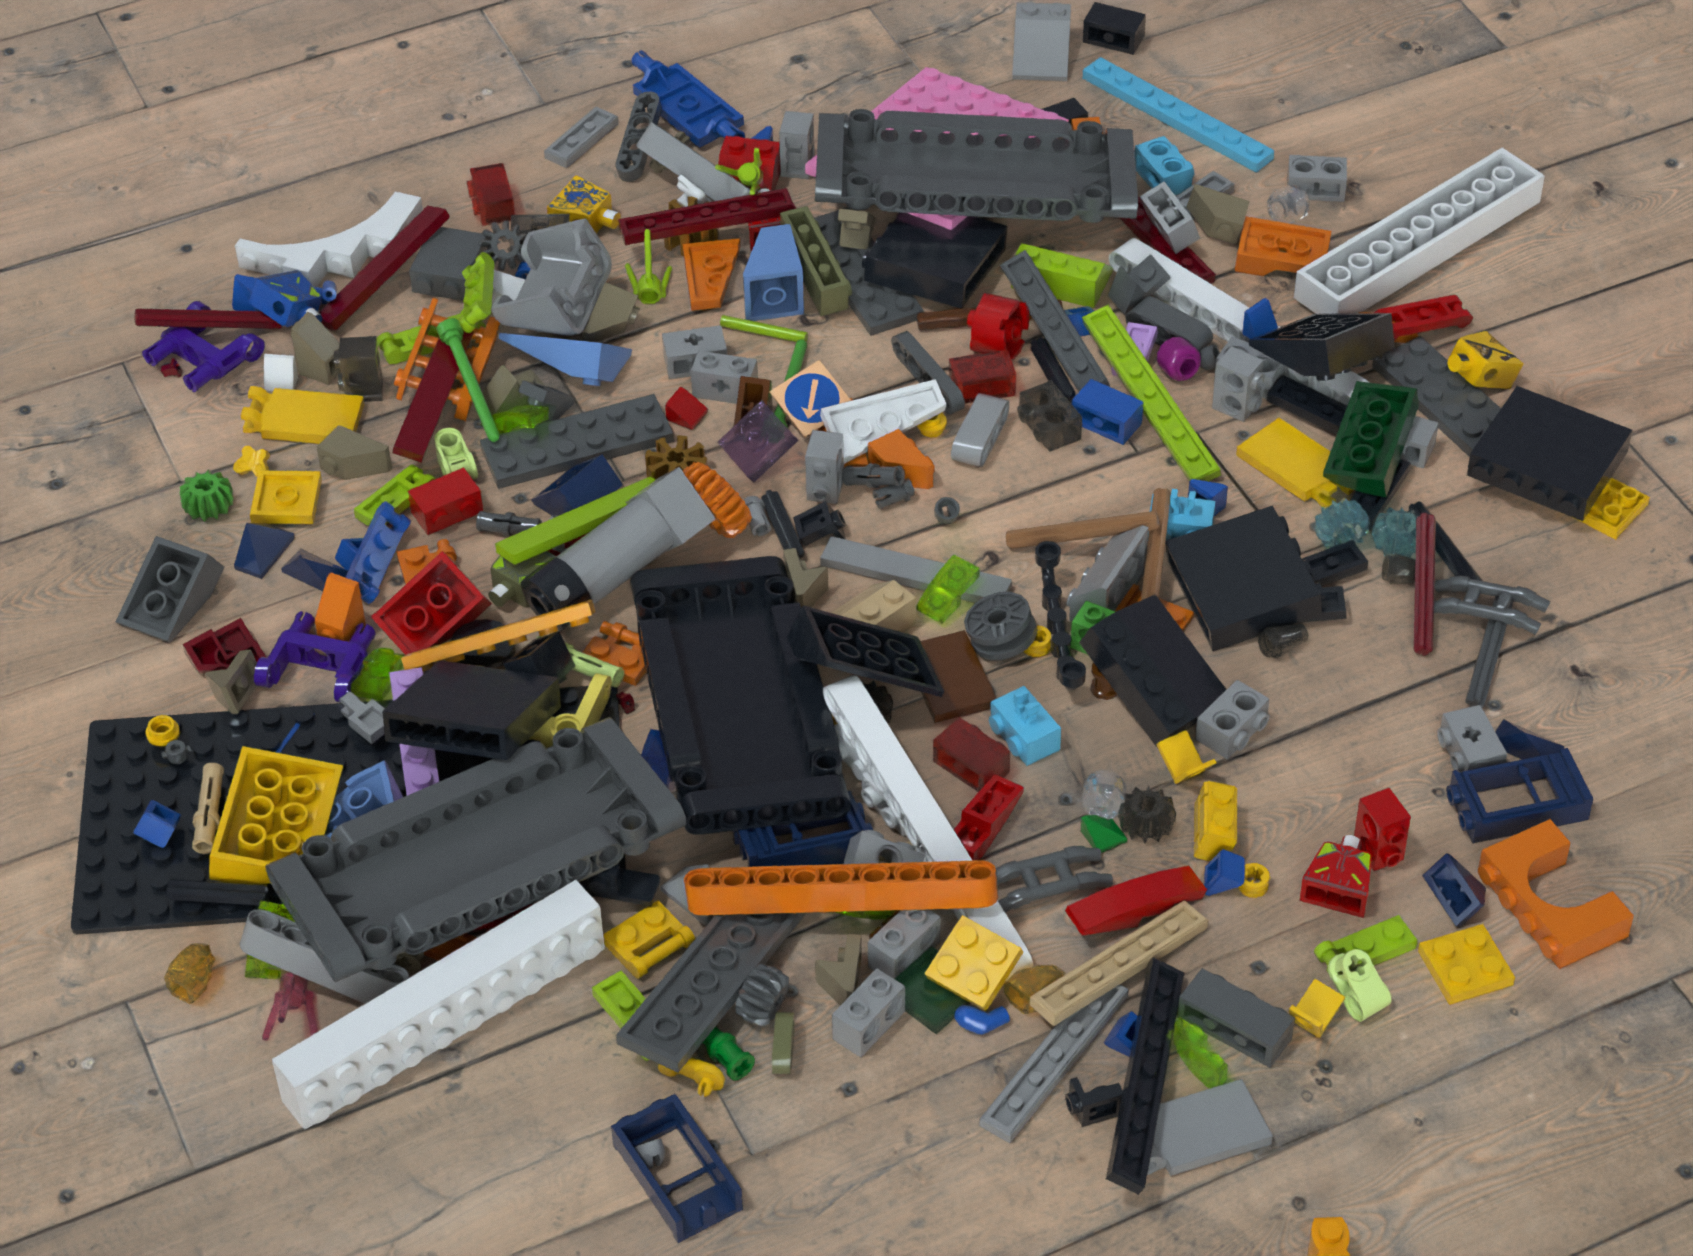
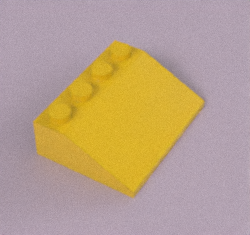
M242 746L210 853L209 879L226 883L269 884L270 880L265 868L267 864L292 853H297L299 856L303 854L302 846L307 839L316 835L325 836L343 765Z

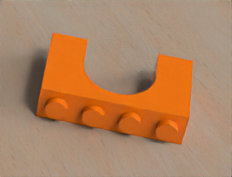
M1549 819L1482 849L1478 874L1483 883L1489 885L1498 895L1503 907L1509 909L1519 920L1523 931L1530 934L1539 944L1544 956L1551 959L1561 969L1629 937L1634 915L1613 891L1577 907L1551 905L1540 899L1532 891L1529 883L1533 879L1565 865L1571 842L1553 821Z

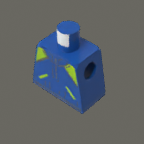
M298 270L256 279L249 303L280 325L285 327L293 326L306 312L313 313L322 322V315L318 313L322 295Z

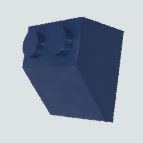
M601 454L571 467L533 497L531 501L535 506L555 518V515H562L613 493L623 484Z

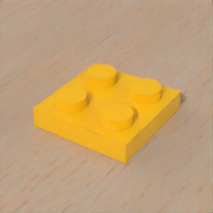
M259 470L250 510L251 523L314 524L322 483L321 472Z
M962 915L924 974L929 980L986 1012L1024 952L1021 947Z
M1484 924L1419 943L1418 953L1449 1005L1514 985L1515 976Z

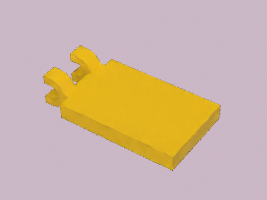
M250 386L248 399H252L250 407H243L240 416L241 420H245L243 433L261 432L262 439L320 444L338 425L356 432L365 404L364 397L358 395L274 388L273 393L270 394L261 387Z
M1277 418L1237 446L1236 456L1304 502L1309 498H1313L1320 506L1329 510L1336 504V499L1331 497V495L1337 491V486L1347 495L1355 491L1335 482L1332 483V481L1323 477V471L1331 451L1281 418Z

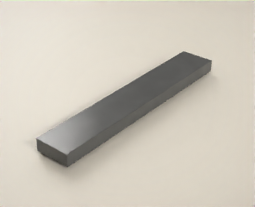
M1024 250L1000 264L1001 269L1021 301L1028 305L1029 314L1078 392L1090 379L1110 386L1108 379L1027 251Z

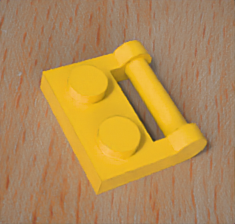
M659 900L603 934L604 945L636 979L646 975L650 967L680 948H688L696 939L691 929L686 925L683 926ZM671 935L673 936L672 938L668 939L667 941H665V942L662 943L661 945H659V946H657L656 948H654L653 950L649 951L648 953H646V954L643 955L642 957H639V955H641V954L644 953L645 951L649 950V949L652 948L653 946L657 945L658 943H660V942L663 941L664 939L668 938V937L671 936Z

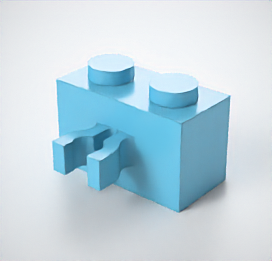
M1172 489L1166 541L1212 526L1214 523L1215 501L1196 499V491H1190L1189 498L1178 497V489ZM1152 494V500H1151L1150 511H1152L1153 494Z
M1025 686L991 701V716L989 717L991 729L996 735L1000 734L1007 742L1011 753L1014 756H1019L1026 766L1060 750L1061 727Z

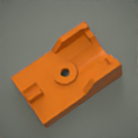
M1245 216L1237 252L1235 272L1265 276L1275 270L1297 273L1301 268L1328 253L1332 231Z

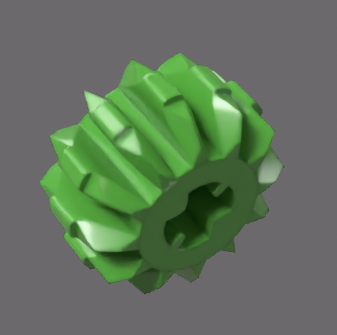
M209 469L205 474L196 472L194 478L186 477L184 485L180 486V501L185 513H189L192 519L201 517L204 522L209 517L218 519L219 514H228V508L233 505L234 499L232 486L228 478H224L221 472L212 474Z

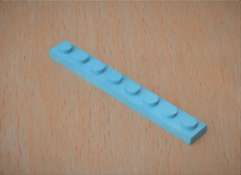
M1101 57L1083 69L1082 79L1256 173L1274 159L1275 150Z

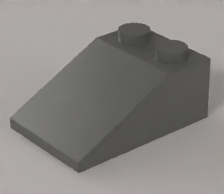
M156 536L115 622L171 643L211 597L225 567L207 553Z

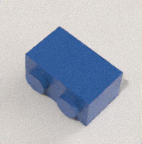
M1090 379L1072 399L1071 422L1124 445L1142 424L1144 402Z

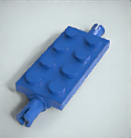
M642 50L633 55L632 65L644 73L643 79L633 84V93L636 96L648 91L658 94L662 105L660 116L678 131L685 132L690 137V140L699 148L720 137L724 139L725 136L745 138V133L738 129L744 125V116L681 65L675 63L667 67L660 61H654Z

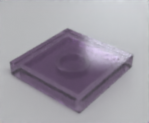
M761 400L718 441V444L754 483L799 440Z

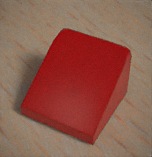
M679 387L665 404L666 419L690 430H693L708 412V408L683 387Z

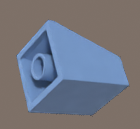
M790 224L760 229L743 272L745 320L760 321L804 314L803 269Z

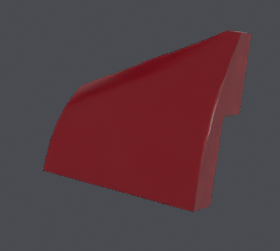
M241 618L215 632L210 629L183 644L185 655L198 673L227 669L239 651L251 650L256 662L261 657H266L257 640L253 639Z

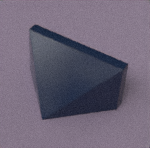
M246 523L234 563L235 570L262 579L294 540L295 534L269 524Z
M300 549L281 568L282 573L321 591L324 589L330 572L346 577L348 570L303 549Z
M1505 719L1502 720L1495 731L1505 751L1521 760L1559 753L1560 749H1564L1563 745Z
M1448 853L1422 875L1456 927L1460 928L1485 905L1486 887Z

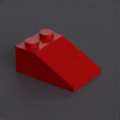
M442 551L376 611L371 618L398 648L407 655L445 643L452 638L456 630L462 625L474 621L492 603L457 564Z

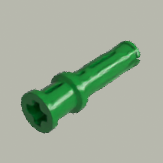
M715 1026L703 1041L707 1048L708 1056L712 1061L719 1062L727 1070L726 1074L731 1080H740L752 1070L755 1064V1057L750 1052H744L736 1044L737 1040L731 1033L722 1032Z

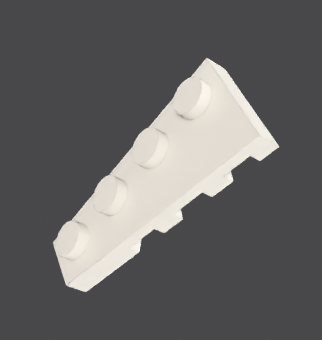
M935 379L821 408L820 416L827 432L843 434L845 464L868 452L869 442L897 429L904 433L945 411L946 402Z

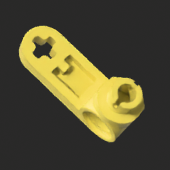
M596 673L576 714L566 713L551 717L529 740L540 741L546 748L553 746V736L559 730L574 728L581 732L582 728L598 722L609 700L612 685L611 677Z

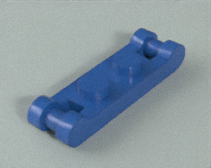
M387 501L383 502L376 510L345 577L359 582L361 599L367 604H371L380 592L378 588L403 533L411 523V520L404 514H397L394 511V506ZM386 521L392 525L391 529L385 525Z

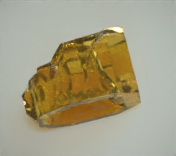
M203 943L190 944L170 963L164 980L172 996L191 1004L207 990V982L212 978L211 968L215 962L210 945Z
M1053 964L1021 969L1005 981L1003 993L1010 1004L1022 1014L1037 1012L1029 1005L1030 997L1066 974L1062 969Z

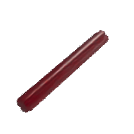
M137 308L134 312L135 325L144 327L282 328V325L261 311Z
M1421 513L1416 519L1414 652L1423 656L1433 651L1436 518L1434 515Z

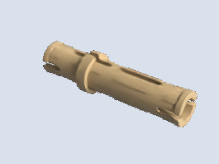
M208 763L203 766L198 811L193 816L192 823L195 827L192 848L195 852L201 854L211 852L215 832L221 819L218 810L224 767L218 763Z

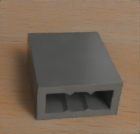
M440 227L421 246L409 269L412 292L463 301L466 280L462 275V271L468 265H473L476 262V257L481 252L488 250L487 247L478 245L480 240L488 239L482 233Z

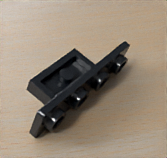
M617 864L579 883L591 896L652 906L660 884V876L620 868V864Z

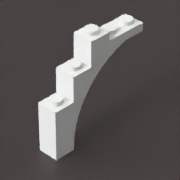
M395 191L386 204L365 221L341 233L310 242L266 245L240 238L235 245L239 268L268 275L298 270L314 287L319 285L327 272L354 278L369 256L375 258L423 210L421 197Z

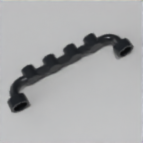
M1044 541L1035 548V562L1041 567L1044 587L1042 590V607L1048 611L1047 629L1053 634L1051 653L1054 657L1058 658L1057 679L1068 691H1074L1084 684L1086 667L1082 662L1075 660L1071 656L1072 638L1066 632L1067 614L1061 609L1062 590L1055 582L1054 567L1060 563L1061 548L1055 542Z

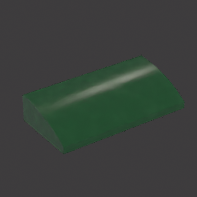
M1356 381L1325 465L1323 477L1352 490L1387 497L1419 407L1417 388Z

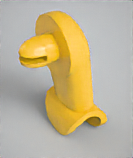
M691 1057L679 1071V1074L694 1080L698 1084V1094L700 1096L704 1093V1097H708L712 1091L721 1090L725 1084V1076L717 1066ZM658 1064L660 1073L669 1077L678 1074V1072Z

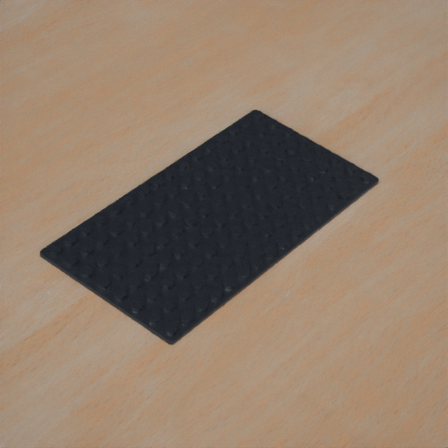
M588 686L559 688L561 708L552 717L566 713L576 714ZM611 686L609 700L599 721L610 717L620 728L619 704L616 697L618 688ZM378 700L376 702L382 707L387 708L393 700ZM342 703L240 710L238 714L222 711L167 715L179 725L180 735L177 740L184 742L185 746L190 745L191 752H187V759L181 764H173L167 758L163 759L161 753L165 752L166 746H155L147 740L146 728L149 721L156 716L95 720L91 722L89 726L71 916L72 932L74 934H92L246 922L248 914L257 909L272 912L286 919H293L271 883L259 884L269 886L270 898L265 906L168 899L166 889L168 881L171 879L220 882L209 879L210 853L201 854L195 852L192 848L195 832L192 822L194 814L198 811L203 766L208 763H218L224 767L218 810L221 818L242 746L275 752L296 723L300 726L281 751V754L343 765L336 796L348 787L345 783L348 779L382 761L387 763L402 796H407L400 745L385 742V734L372 744L349 726L348 718L341 713V709L345 707ZM528 739L522 746H524V745H526V744H528V743H531V742H535V741H536V742H540V741L533 740V739H532V740H529V739ZM434 749L439 782L493 759ZM151 800L181 815L175 830L163 848L133 833ZM625 854L618 863L620 868L626 869Z

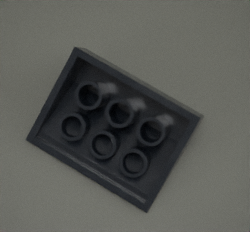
M1391 313L1312 314L1248 340L1250 347L1303 376H1316L1317 381L1332 380L1335 378V374L1351 372V367L1365 366L1368 364L1367 360L1384 358V353L1395 349Z
M1152 595L1114 612L1090 627L1079 642L1156 747L1158 742L1197 724V718L1227 690L1156 595Z
M804 605L787 635V640L794 656L802 661H811L832 669L942 697L944 694V690L918 636Z

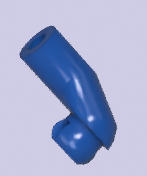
M325 281L322 288L314 287L322 295V304H327L336 298L337 286L333 281Z
M962 1005L956 1009L954 1014L959 1026L978 1035H984L1010 1022L1009 1014L1003 1006L986 1013L975 1007Z

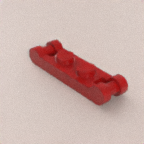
M1457 295L1381 308L1374 312L1391 313L1392 321L1395 322L1392 323L1394 340L1400 336L1456 325L1458 328H1464L1473 320L1471 313L1467 309L1462 308V301Z

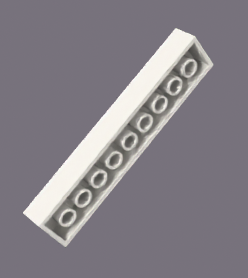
M1500 148L1298 270L1294 298L1315 314L1363 312L1540 203L1545 175L1504 148Z
M574 880L272 1059L282 1102L303 1129L306 1130L314 1124L323 1122L330 1114L345 1105L356 1102L362 1095L375 1087L386 1084L393 1076L408 1067L416 1066L423 1058L438 1049L447 1047L453 1040L466 1032L477 1029L483 1022L496 1014L507 1011L513 1004L526 996L537 993L544 985L554 979L565 976L571 969L584 961L595 958L605 949L600 905L577 880Z

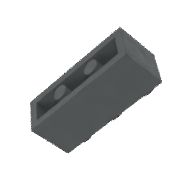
M1203 968L1179 996L1177 1018L1271 1068L1292 1040L1295 1017L1289 1015L1284 1009L1274 1007L1259 999L1254 993L1244 991L1227 982L1222 976L1212 974Z

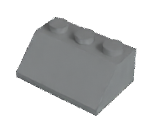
M1142 525L1113 536L1105 548L1101 547L1099 549L1095 563L1091 568H1086L1081 584L1077 589L1073 588L1068 596L1067 606L1070 607L1069 621H1073L1085 601L1113 611L1116 610L1132 585H1137L1144 575L1149 527Z

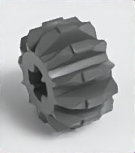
M506 220L503 221L501 229L496 222H493L491 224L493 232L487 229L482 232L483 236L488 240H480L478 242L479 246L487 247L488 250L483 252L492 257L494 264L496 261H499V271L505 269L506 262L511 269H515V259L519 262L524 261L519 252L523 246L520 242L525 240L527 235L521 234L517 236L516 232L520 226L516 224L509 230V221ZM498 239L510 243V247L507 248L508 253L504 249H498L497 245L501 242Z
M760 963L755 966L739 990V996L736 1000V1014L751 1024L764 1027L768 1025L771 1020L775 1019L776 1012L781 1009V1005L786 999L785 996L789 990V977L783 974L781 970L770 965L767 966Z

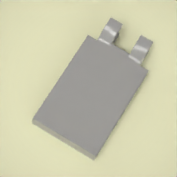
M1236 1080L1161 1103L1147 1175L1166 1167L1168 1173L1172 1176L1271 1145L1273 1135L1243 1080Z

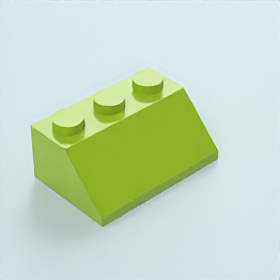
M1021 243L1015 256L1024 250L1027 251L1056 299L1095 308L1113 272V267L1090 259Z

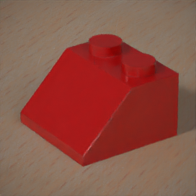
M725 136L719 153L718 165L739 170L744 163L754 162V149L758 148L760 150V160L762 161L760 169L763 172V180L759 184L760 189L775 190L781 173L780 142L742 138L739 136ZM732 176L733 178H735L736 180H738L739 182H741V181L739 180V177H734V176Z

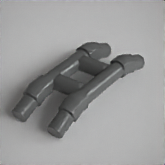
M1452 576L1449 579L1435 581V589L1438 593L1452 591L1466 592L1463 601L1454 597L1441 598L1434 601V614L1460 613L1501 621L1519 629L1522 628L1534 635L1537 634L1541 623L1527 617V614L1519 610L1509 608L1511 601L1514 600V602L1522 603L1528 607L1531 606L1544 613L1550 604L1549 600L1525 587L1500 585L1470 579L1467 576ZM1480 594L1499 597L1495 607L1476 604Z
M1070 846L1061 851L1018 862L1011 861L997 867V885L1018 878L1019 875L1022 876L1026 887L1008 893L1006 897L998 902L1006 913L1013 908L1017 909L1023 905L1030 904L1031 901L1077 889L1111 887L1113 877L1111 874L1090 871L1077 873L1073 876L1068 864L1084 863V861L1098 862L1101 858V851L1099 848ZM1054 867L1060 880L1040 884L1035 871Z

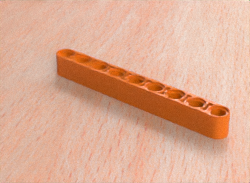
M983 860L699 868L689 871L684 877L688 910L695 915L985 908L994 905L998 900L996 868L991 862Z

